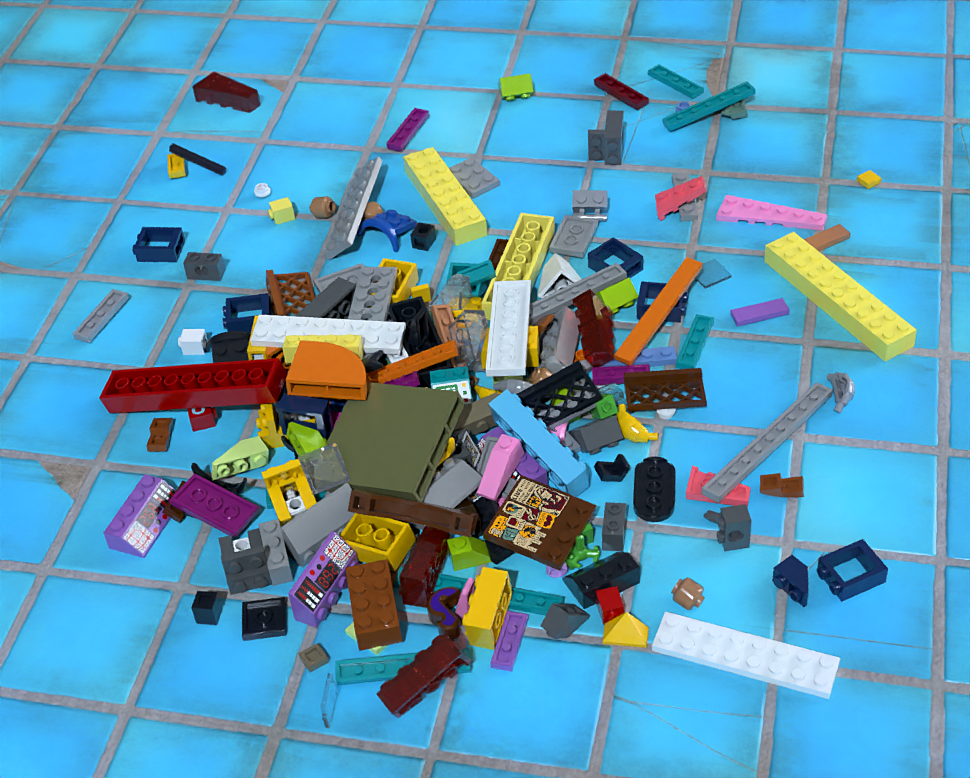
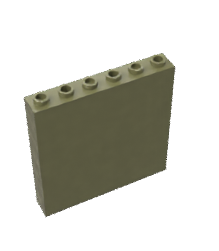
M367 382L366 400H347L309 479L318 490L334 492L348 483L352 490L363 489L422 502L465 405L463 398L458 391Z

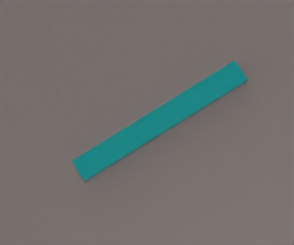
M400 567L394 581V588L433 594L444 587H455L461 593L468 579ZM511 587L512 596L508 609L546 616L552 603L564 604L565 598L563 596Z

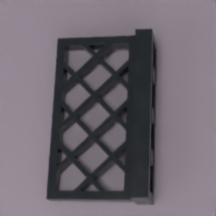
M579 360L517 394L524 407H534V417L542 418L547 427L603 399L601 393L584 371ZM583 378L585 379L584 386L575 385V382ZM562 389H568L567 395L558 394ZM572 390L581 391L580 397L571 396ZM585 391L595 394L590 399L584 398ZM551 398L549 405L540 404L542 400ZM555 399L564 400L563 406H554ZM568 399L577 401V405L573 408H567ZM538 408L547 409L546 415H536ZM550 409L559 410V416L555 418L549 417Z

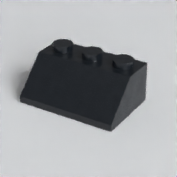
M616 552L563 577L562 580L583 609H586L596 604L597 590L617 586L620 593L639 584L640 566L628 552Z

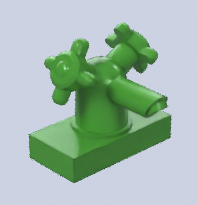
M588 523L582 535L575 538L576 545L571 551V555L565 561L570 570H573L575 567L578 569L581 567L578 561L593 558V563H596L599 559L600 550L597 545L593 549H587L586 547L587 544L594 542L593 527Z

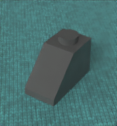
M552 603L541 627L553 639L568 638L589 619L590 615L575 604Z

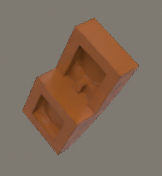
M546 315L533 325L538 326L539 337L550 326L555 317L554 315Z
M153 418L149 428L151 435L146 445L148 452L167 451L172 433L173 418Z
M781 473L760 475V493L775 497H804L803 476L782 478Z

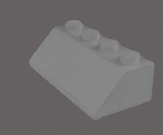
M567 306L553 314L555 317L550 326L539 337V367H531L530 375L536 368L545 367V360L551 356H557L562 365L569 366L573 364L582 318Z
M449 458L435 471L422 502L454 508L480 486L482 476L464 460ZM402 521L408 523L412 528L426 531L431 528L413 522Z
M348 483L281 527L287 555L301 568L310 563L331 531L339 536L355 514L348 512L352 491Z

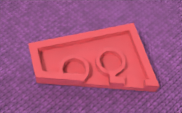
M703 176L655 195L657 215L660 221L664 220L665 215L673 211L674 213L679 210L678 207L681 204L689 203L707 191Z
M692 465L686 490V499L718 503L701 494L702 487L716 474L711 472L703 473L699 471L698 467ZM739 483L719 504L733 506L746 504L748 508L751 487Z

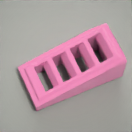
M470 577L461 592L454 613L459 620H463L465 612L468 613L470 608L469 598L471 593L475 592L474 580Z

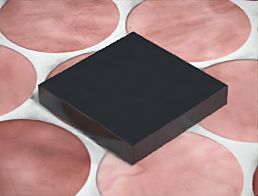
M285 597L242 602L243 641L286 636Z

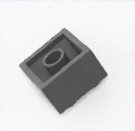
M616 416L598 419L568 431L580 445L581 452H589V454L601 451L600 447L607 445V448L619 444L618 440L623 439Z

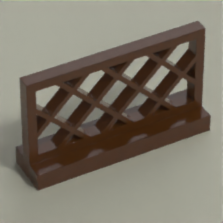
M701 368L624 373V390L628 411L707 406ZM686 391L689 394L685 396L681 392ZM663 392H666V393H668V394H670V395H668L667 397H665V396H663V395H661V394H662ZM646 393L650 396L648 398H645L642 395ZM696 396L701 400H693L691 398ZM676 397L680 399V401H673L672 399ZM655 398L658 399V400H660V402H652V401H653ZM635 400L641 402L639 404H631Z

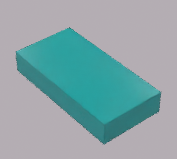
M491 260L457 272L463 290L497 277Z

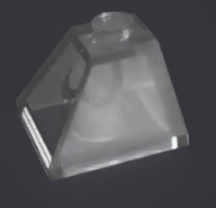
M462 274L453 275L429 304L427 310L430 311L433 305L449 304L451 310H462L472 297L469 276H462Z
M336 442L306 452L298 457L313 495L351 481Z

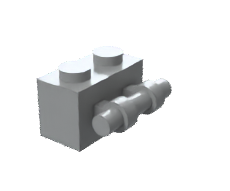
M573 190V213L579 214H572V216L598 220V223L600 221H607V214H600L608 213L607 190Z

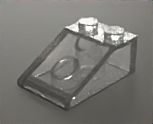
M463 310L448 327L451 340H455L457 344L456 366H468V372L480 359L487 333L488 320L484 310Z

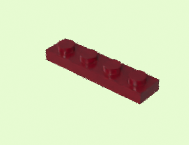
M606 73L594 79V85L637 110L649 103L648 97Z

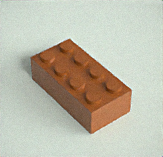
M388 559L345 567L359 651L403 642Z

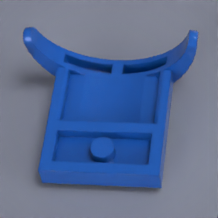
M387 210L382 214H377L363 221L358 229L357 236H360L367 226L376 227L387 235L392 244L393 251L398 252L397 235L415 228L417 221L407 215H401L395 210Z

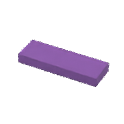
M779 298L730 310V315L736 326H742L788 315L790 309L784 299Z
M507 611L490 662L491 668L513 671L529 620L528 614Z

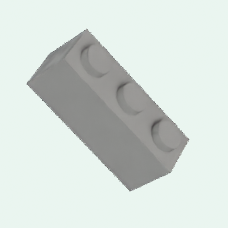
M279 519L258 524L272 585L275 586L293 581Z

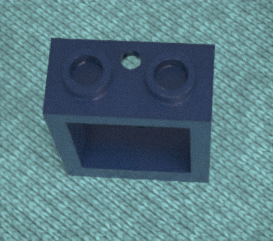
M142 227L140 234L137 235L136 244L133 245V254L136 256L137 262H177L185 242L182 227ZM147 242H169L168 246H146Z
M614 237L588 253V267L595 272L610 266L604 260L612 255L624 261L620 266L627 272V278H632L643 270V256Z
M641 281L636 305L637 319H641L651 306L647 304L648 299H656L667 283ZM684 292L678 301V306L671 310L664 321L681 323L682 315L686 314V304L684 303L688 302V292Z
M269 294L226 298V306H223V315L226 317L223 318L224 329L251 333L255 316L232 318V313L262 309V315H272Z
M284 393L281 400L277 402L276 412L279 414V426L282 428L283 435H287L288 423L294 422L319 431L322 438H325L326 441L328 440L334 428L329 400ZM291 413L315 416L316 423L294 420L291 417Z
M864 539L819 557L817 574L820 579L828 584L832 594L837 595L841 602L886 583L888 573L887 566ZM856 558L867 573L844 582L833 567Z

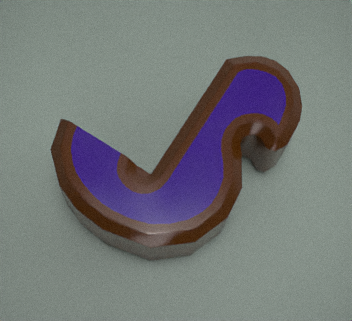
M444 587L435 591L428 598L426 604L430 622L438 626L439 635L445 640H454L459 637L461 629L458 627L460 620L450 610L457 606L461 595L460 590L455 587Z

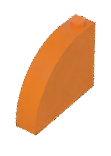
M300 340L286 377L288 395L366 400V371L362 361L356 354L336 344Z

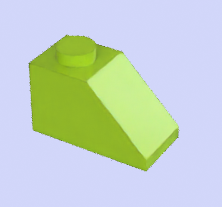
M294 422L288 423L287 437L302 463L307 464L319 460V456L327 443L326 439L322 438L317 430Z
M460 536L447 540L449 558L454 572L491 562L485 541L472 536Z

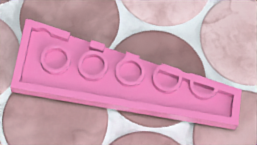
M726 195L716 214V220L738 223V220L748 221V224L765 222L769 226L777 223L783 227L823 230L827 221V214Z

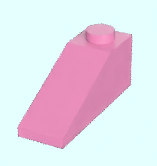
M504 434L500 436L492 449L477 494L479 496L496 501L525 454L519 439Z

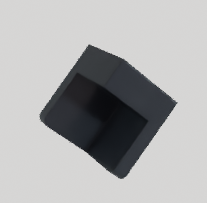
M197 591L191 609L197 624L217 625L223 607L218 592Z

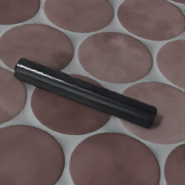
M174 143L169 146V152L219 175L226 173V167Z

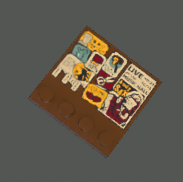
M521 475L484 531L483 539L560 571L576 545L575 538L582 535L594 515L596 505Z

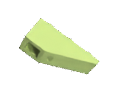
M259 436L241 440L212 462V479L216 480L268 465L269 449Z

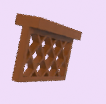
M266 270V287L273 315L287 316L290 312L298 314L300 311L295 309L297 306L304 308L307 305L303 303L305 299L311 302L315 298L308 272L274 274L273 270ZM305 278L303 282L297 281V279ZM278 280H285V281H287V282H286L285 284H283V283L279 282ZM291 284H294V285H296L297 287L294 289V288L290 287V285H291ZM303 288V289L307 290V292H306V293H303V292H301V291H299V290H301V289ZM284 290H286V291H288V292H290V293H289L288 295H286V294H284V293H282V292H283ZM294 295H297V296H299L300 298L297 300V299L292 298V297H293ZM287 301H289V302H291V303H293V304H292L291 306H289V305H286V304H284V303H286Z

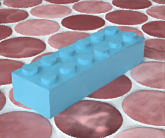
M506 389L489 403L494 422L510 437L520 440L522 448L547 471V478L560 491L577 497L589 487V476L586 473L587 467L581 460L577 461L567 446L563 447L560 444V439L555 433L552 432L550 434L545 423L541 419L537 420L534 417L533 411L528 406L524 407L521 404L517 394H511Z

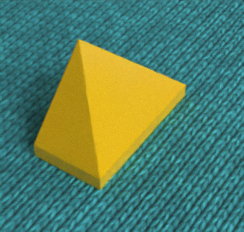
M625 612L605 623L602 644L647 648L649 627Z

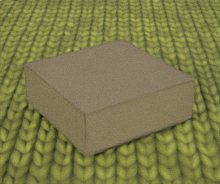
M318 643L298 653L299 658L309 672L329 663L327 655Z

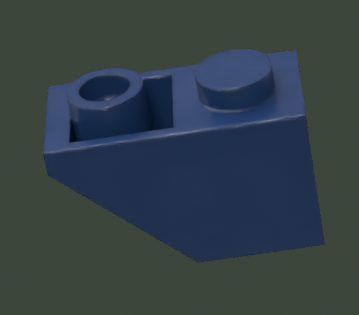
M790 555L773 568L772 582H774L777 588L785 591L793 601L805 607L807 606L809 593L808 567L794 555Z

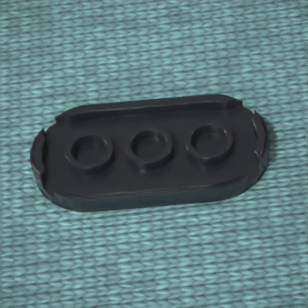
M647 457L635 467L633 509L635 514L644 521H664L673 514L675 509V467L662 457Z

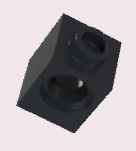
M419 222L410 234L412 248L428 251L436 240L435 225Z

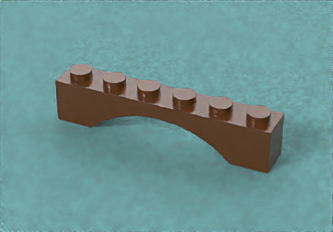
M363 489L351 491L348 512L413 522L466 537L475 535L478 513Z

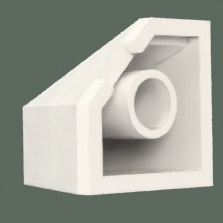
M555 253L544 265L538 296L544 298L581 280V278L569 262Z

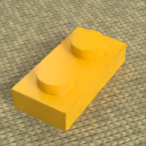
M167 154L169 179L186 176L185 159L175 154Z

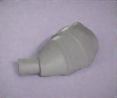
M829 373L827 380L831 381L833 385L835 401L837 402L834 411L841 414L844 406L854 397L855 384L846 373Z
M507 379L495 383L493 388L495 391L501 390L504 392L507 389L511 394H518L533 384L522 380Z

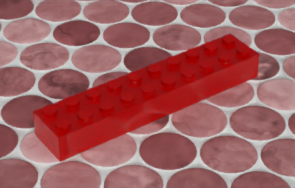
M279 358L112 370L99 399L109 413L277 403L288 374Z

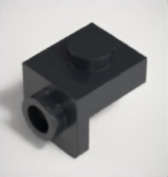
M618 454L614 462L597 461L594 469L601 481L622 482L628 472L629 465L623 454Z

